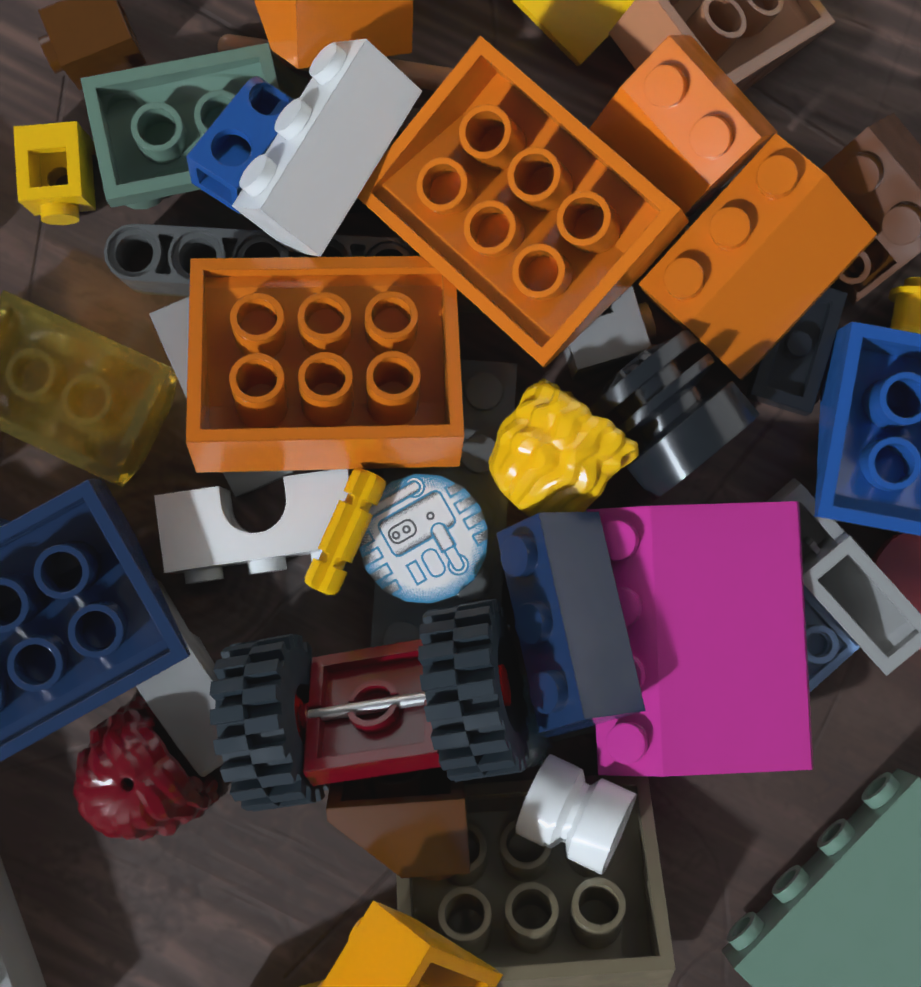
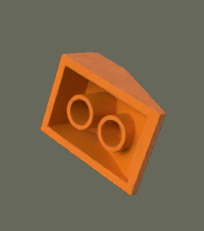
M668 35L621 85L589 128L597 137L679 206L687 219L746 164L775 133H778L691 35Z

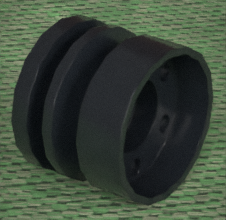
M688 328L671 339L649 346L604 385L596 402L589 408L592 415L609 418L615 412H618L625 421L618 429L624 432L626 438L630 439L637 435L645 444L640 449L639 456L627 466V470L653 501L708 460L760 415L733 381L721 385L706 395L699 389L697 384L715 362L709 353L686 371L677 363L698 342Z

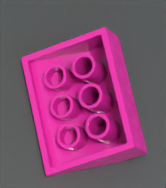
M799 502L658 505L587 509V512H599L646 710L596 725L598 775L668 777L812 770L814 765Z

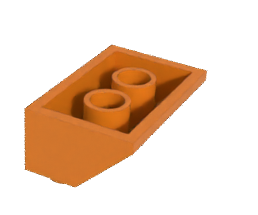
M775 133L640 281L639 286L653 304L683 330L688 328L698 340L697 343L742 381L875 240L877 233L825 172Z

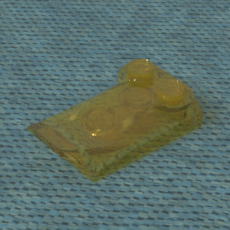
M3 290L0 295V430L113 484L124 487L146 461L173 405L177 377L173 368Z

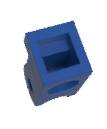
M254 76L248 80L187 154L186 158L191 183L240 214V212L232 207L242 190L239 186L240 178L247 166L256 157L265 154L278 134L274 129L278 116L294 99L259 76Z

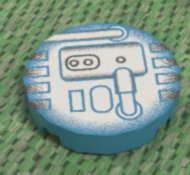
M413 474L390 482L385 487L378 505L372 504L369 513L373 517L359 546L366 571L382 590L406 602L434 603L457 595L476 578L486 557L488 528L480 505L464 487L439 475Z

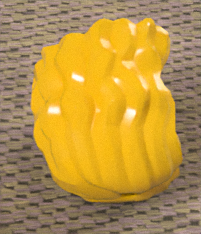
M542 378L526 389L515 411L500 424L495 446L488 462L489 470L499 490L519 510L531 517L542 512H585L590 504L601 496L608 480L621 468L630 464L639 456L638 443L626 438L624 432L616 428L611 420L592 415L587 405L574 397L571 391H562L557 384Z

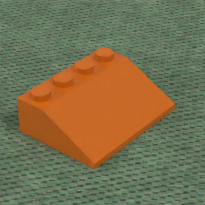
M481 35L383 155L357 197L543 367H547L640 278L689 223V220L679 206Z
M422 256L190 259L186 444L196 473L460 467L464 442L457 288Z

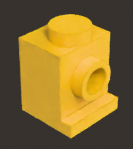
M77 121L13 126L18 202L34 216L40 215L43 223L50 225L75 224L80 221L79 212L95 211L92 157L95 154V145ZM68 175V184L55 185L58 178Z

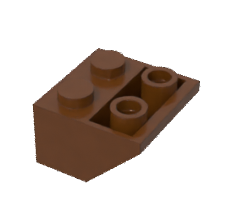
M894 113L868 126L821 168L877 233L875 240L834 282L842 292L848 293L847 299L852 305L921 253V145Z

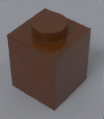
M60 0L38 9L47 31L46 35L38 39L50 67L55 74L65 71L79 90L83 89L80 78L132 69L147 63L120 0Z

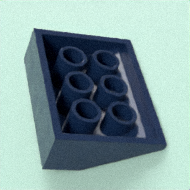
M88 479L0 527L1 762L191 655L139 541L104 479Z

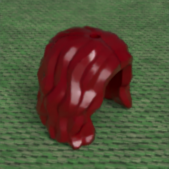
M137 696L127 706H121L116 713L90 730V743L88 747L80 751L77 756L73 795L78 802V812L95 830L110 838L139 839L144 841L155 835L172 836L180 825L187 824L192 819L203 816L210 804L219 801L217 778L209 774L205 777L187 775L154 731L158 718L141 696ZM127 778L133 781L134 787L128 786Z

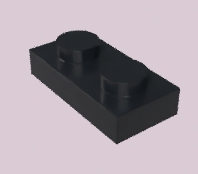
M829 288L755 366L746 398L802 416L812 413L848 293Z

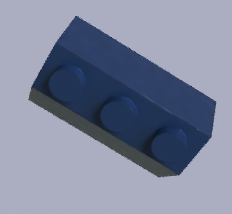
M599 512L537 513L496 533L501 552V563L505 571L515 618V629L519 637L528 678L530 699L534 706L539 733L545 737L558 736L646 711Z

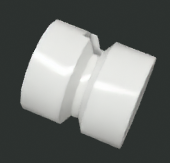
M549 754L537 772L525 798L516 824V834L551 849L560 842L566 843L568 859L602 875L619 844L637 794L604 778L589 785L585 783L583 769Z

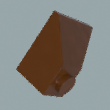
M436 767L330 783L326 805L327 822L401 878L421 877L429 881H440L456 874H470L465 781H451L447 777V770Z

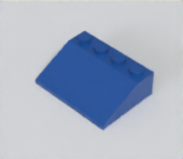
M851 322L837 330L825 368L820 396L814 517L921 536V334L858 322Z

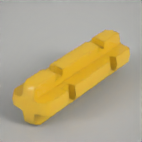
M355 468L352 471L343 490L348 493L345 501L339 500L318 546V549L322 550L319 559L313 558L304 577L305 583L309 587L327 595H336L340 591L348 573L343 570L346 562L352 563L373 517L369 513L372 504L378 505L385 490L386 481L381 476L363 468Z

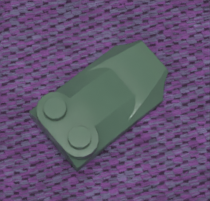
M269 43L80 78L106 201L111 208L125 205L132 209H149L158 205L167 196L200 190V188L191 183L186 156L246 82L254 76H259L291 98L297 99L300 98L307 87L308 79L285 66L270 50Z

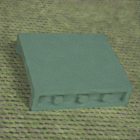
M897 768L892 774L886 772L874 779L863 792L862 800L864 803L848 820L842 818L835 821L822 833L817 841L819 850L802 867L795 865L780 876L772 888L773 898L757 914L749 912L733 925L727 935L729 943L721 951L732 967L752 987H921L920 777Z

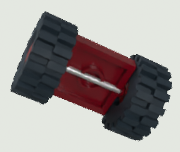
M490 599L428 610L422 617L424 624L420 625V639L312 657V647L307 641L303 642L302 636L298 634L230 645V647H225L220 652L222 659L216 660L213 669L218 680L211 681L210 696L215 700V709H210V725H216L218 738L212 740L215 756L222 755L224 763L220 768V772L224 782L232 781L230 795L234 801H241L242 809L256 812L316 803V801H321L325 797L324 791L329 790L330 783L436 767L447 770V777L455 782L525 771L527 767L526 760L529 759V749L527 746L529 728L526 724L528 711L527 703L524 701L523 689L525 687L523 675H520L518 666L520 661L518 651L513 645V632L510 624L507 625V615L504 608L500 607V602L497 599Z

